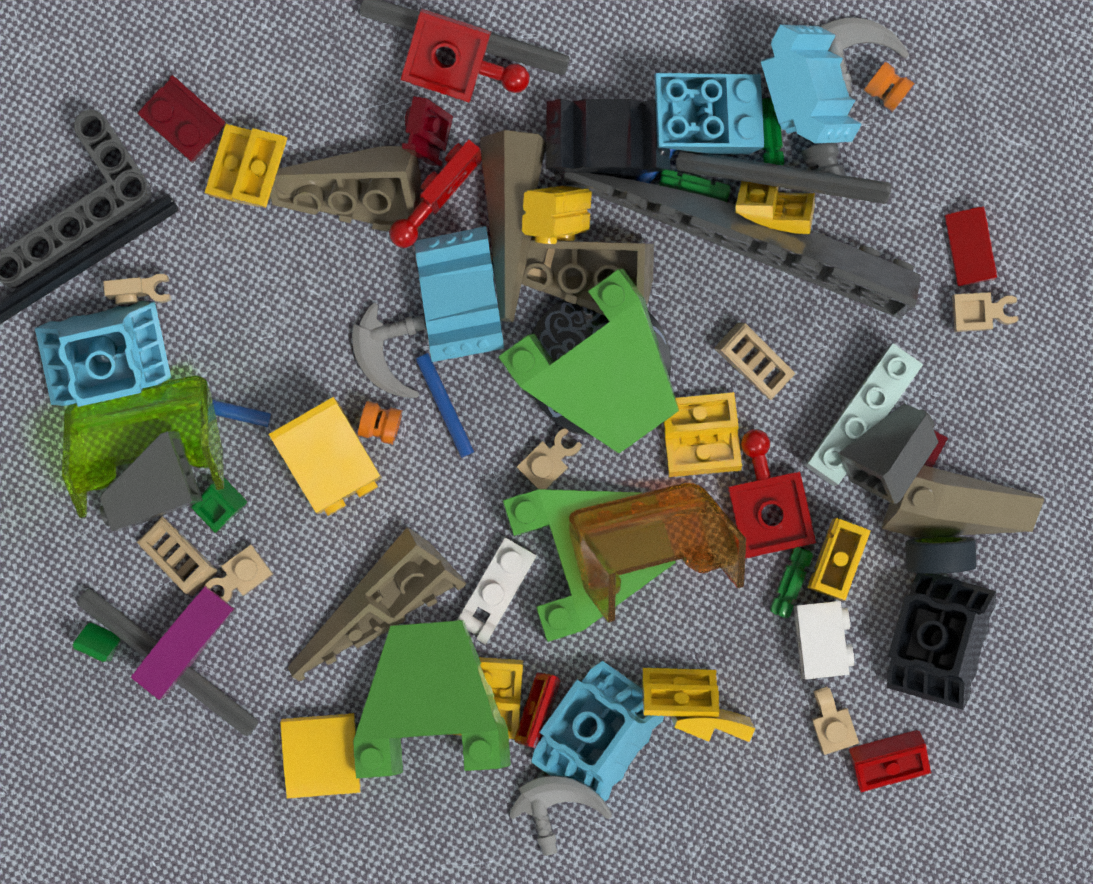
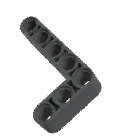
M96 110L81 112L75 119L74 130L107 182L0 252V283L10 288L22 286L149 202L152 188L111 124L100 112ZM90 122H101L102 129L97 136L87 137L85 135V128ZM109 152H121L122 159L117 166H105V157ZM129 182H141L142 190L139 195L133 198L125 196L124 189ZM101 201H109L111 204L109 214L103 218L95 217L94 208L96 204ZM70 221H78L80 224L79 233L75 237L66 238L63 234L65 225ZM39 241H48V253L42 258H35L33 255L34 245ZM9 261H17V274L11 278H4L2 274L3 266Z

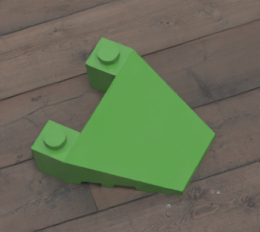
M618 269L588 291L610 322L554 362L535 334L527 335L498 356L520 388L617 453L624 451L679 411L666 365H664L658 346L656 333L649 317L645 298L624 269Z
M537 489L503 500L514 537L547 526L550 527L571 596L536 607L547 642L585 630L676 563L654 493Z
M464 620L390 626L353 740L356 778L385 777L403 773L401 738L462 734L465 771L502 769L511 766L508 727L504 717H501L494 700L495 695L482 671L481 661Z

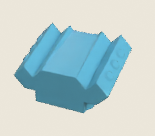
M780 24L771 41L774 56L763 59L761 65L781 129L786 130L787 134L797 132V134L813 143L852 142L862 123L847 116L856 100L849 97L845 81L843 80L840 66L843 58L828 51L836 35L819 26Z
M486 226L416 240L414 243L432 362L504 349Z
M140 301L129 307L116 306L103 312L72 316L61 322L49 321L35 328L51 405L66 406L77 403V406L80 407L141 393L142 388L156 386L171 378L155 301Z
M601 661L589 670L582 682L578 679L575 681L539 732L544 736L537 744L531 762L550 776H565L588 785L605 802L609 799L612 786L623 779L632 760L640 749L649 742L652 729L663 722L664 716L644 715L642 688L604 661Z

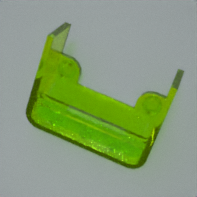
M188 376L168 380L156 386L142 388L141 393L80 407L75 403L70 404L64 412L62 478L79 518L87 517L88 491L106 488L116 477V466L133 463L160 434L167 431L179 432L189 464L196 468L209 467L216 489H224L223 447L212 395L206 379L201 376Z

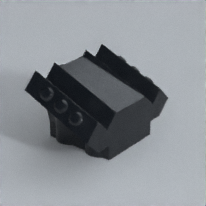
M557 99L546 101V169L566 173L598 174L622 179H635L645 173L670 170V149L657 147L655 99L647 101L633 99H582L576 101Z
M917 573L909 595L905 594L888 657L891 658L887 671V688L963 710L970 699L971 683L977 674L981 649L989 632L990 616L996 607V591L939 574Z

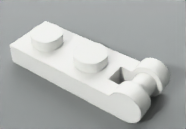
M504 538L458 620H464L467 630L478 636L476 640L485 645L537 555L507 538ZM478 607L490 613L486 623L473 617Z

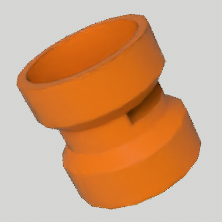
M885 62L865 87L864 91L871 97H879L883 100L884 107L893 112L915 83L907 77L897 75L895 68L888 62ZM893 83L894 87L890 92H887V89Z
M367 401L363 409L357 435L365 438L375 436L380 438L383 443L394 445L403 410L392 407L386 410L380 408L378 403ZM380 416L381 418L379 421L378 429H376L377 422Z

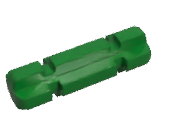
M763 98L764 147L762 149L766 151L763 155L764 163L784 166V154L780 151V148L783 146L781 126L778 123L772 99Z
M671 169L661 173L659 186L678 189L724 202L728 201L730 194V185L716 182V185L711 184L710 179L683 173V176L677 175L678 171Z
M801 547L792 548L788 559L791 560L790 566L786 565L776 590L779 593L778 598L774 597L770 606V612L783 618L790 617L794 607L791 602L793 599H797L807 573L804 572L805 566L809 567L813 557V553Z

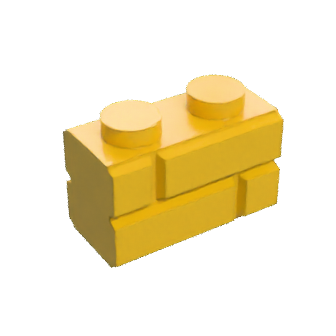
M564 185L527 190L524 193L523 210L526 211V214L522 216V232L525 235L535 236V242L542 244H556L557 240L574 241L575 234L584 233L589 230L590 213L587 212V209L591 208L592 192L588 188Z
M838 518L832 519L814 567L815 572L812 573L807 588L841 601L846 600L871 531Z

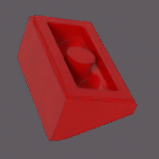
M984 206L944 215L957 287L996 279L997 272Z
M540 672L536 673L514 738L515 743L536 749L537 744L543 737L539 732L549 719L561 683L557 676Z
M918 730L849 749L860 792L931 774L926 743Z

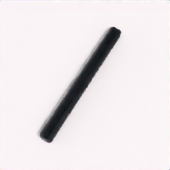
M169 194L163 195L1 298L0 324L178 211V206Z

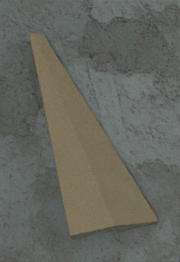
M503 130L481 137L480 148L499 316L501 321L513 323L531 236L525 235L522 232V216L526 214V211L523 210L524 193L527 190L537 189L546 142L540 134Z
M407 527L288 666L291 676L298 681L304 680L307 671L323 662L327 665L337 661V654L352 645L357 649L389 631L390 626L399 625L406 621L405 615L424 604L428 607L436 604V597L453 587L457 590L462 589L466 585L465 580L429 541Z

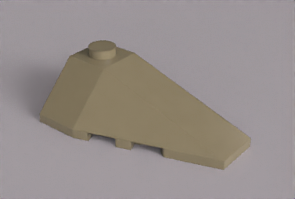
M379 146L279 168L270 198L272 205L313 215L320 211L340 216L339 221L351 223L352 219L373 224L372 229L389 231L391 225L396 220L407 219L421 203V172L417 157L402 149V146Z
M530 241L525 265L527 267L524 270L522 285L543 291L605 316L588 291L618 269H624L648 305L653 283L654 244L570 241L542 244ZM546 248L555 249L551 268L544 264L548 250ZM533 268L544 269L547 279L529 275L528 273Z
M923 465L902 499L896 504L889 503L882 523V529L916 538L1033 532L1044 497Z

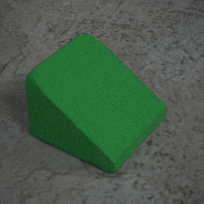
M222 477L212 483L201 495L203 501L193 504L191 508L214 533H217L247 504V501L226 478Z
M88 623L75 639L72 646L73 649L101 662H109L112 660L121 639L113 632L99 625Z

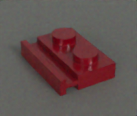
M173 75L137 113L192 164L217 138V135L227 124Z
M413 96L411 107L407 109L405 114V132L409 134L408 144L402 143V149L428 165L442 167L443 161L439 160L440 151H446L453 116L429 99Z

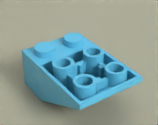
M654 74L657 147L708 154L749 155L764 147L761 74Z

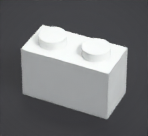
M841 601L794 606L802 679L849 675V667L854 666V653L852 644L846 645L844 630L850 629L848 608H842Z

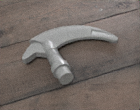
M843 18L821 26V28L836 35L828 51L843 58L840 66L849 94L852 93L851 75L847 72L846 62H844V49L855 44L873 43L892 49L904 59L909 55L903 43L892 31L871 20Z
M373 303L364 314L360 325L354 324L352 342L356 360L368 379L382 390L401 397L417 398L419 392L402 384L390 371L384 357L383 343L384 340L394 338L395 336L399 337L403 336V334L414 335L418 331L426 330L424 316L407 317L402 322L398 321L385 326L377 320L378 304Z
M544 776L524 784L518 789L521 795L514 803L510 812V818L512 819L523 812L535 817L534 820L536 821L535 824L539 836L537 840L539 846H541L543 856L557 853L555 844L557 840L555 833L551 831L547 812L548 807L562 802H576L592 807L607 819L612 817V812L607 804L592 788L576 779L565 776Z

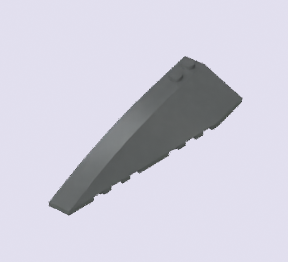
M565 173L564 183L568 185L588 188L595 196L898 319L902 318L916 305L921 274L913 272L914 266L905 261L894 259L893 263L879 258L880 252L873 248L860 245L859 249L814 231H810V234H796L771 229L736 213V205L678 189L590 173Z

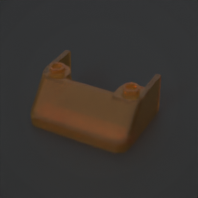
M681 483L575 510L569 516V533L584 590L608 623L615 621V598L621 589L619 575L682 559L689 568L698 573H708L721 568L737 589L744 587L746 538L705 488L698 484Z

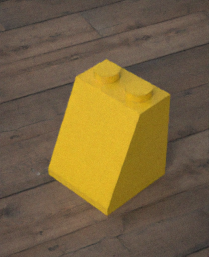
M334 397L269 433L271 440L317 514L325 511L326 515L330 516L347 506L344 502L346 498L355 493L361 498L378 488L376 481L382 477L342 407Z

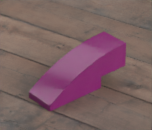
M205 586L158 641L130 678L158 700L163 699L186 669L197 659L235 608Z

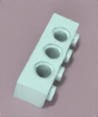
M894 343L887 347L804 466L833 487L839 485L846 475V471L838 453L887 417L923 364Z

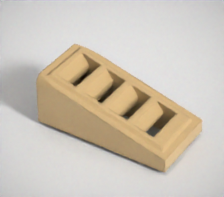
M737 323L714 348L769 400H772L796 374L746 323ZM742 338H745L746 342L734 353L732 351L733 347ZM754 347L758 351L745 364L742 359ZM764 357L769 360L757 374L752 371ZM776 367L780 371L766 385L763 380Z
M163 516L137 541L141 548L173 582L190 596H194L218 571ZM167 532L170 537L156 550L153 546ZM178 543L180 547L166 560L164 556ZM188 554L191 558L177 571L174 567ZM199 565V567L187 579H185Z

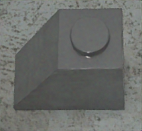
M904 403L839 452V457L850 482L893 504L898 503L938 444L933 430L934 421L931 416L923 409L918 410Z
M167 431L160 434L100 496L102 503L100 514L105 525L110 526L112 532L124 531L203 501L179 432Z

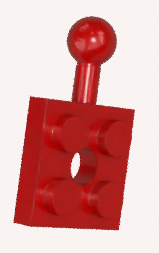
M422 9L417 20L400 80L470 102L479 75L501 81L502 86L511 93L524 91L529 84L530 76L527 69L520 64H511L504 68L483 60L492 31ZM440 47L451 48L456 56L455 62L450 65L439 62L436 56L437 49Z
M468 139L463 146L457 143L445 157V161L448 163L439 174L433 171L422 183L420 188L424 191L420 195L421 203L407 219L396 220L391 225L389 237L394 245L400 248L412 246L418 238V227L431 213L435 216L482 162L480 148Z
M749 430L742 437L741 447L743 452L752 458L756 481L728 487L743 559L816 543L800 471L771 478L765 456L770 449V439L762 430ZM767 505H776L782 512V519L776 526H769L762 520L761 513Z

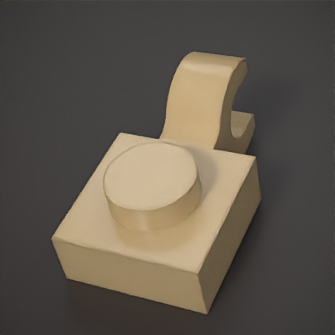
M157 274L144 279L139 277L103 281L105 296L110 300L115 299L116 305L137 303V297L147 295L158 303L171 301L169 294L158 295L156 293V286L159 283L169 282V277L164 274Z
M827 686L813 691L821 716L811 720L822 753L827 755L859 744L848 708L836 710L832 692Z

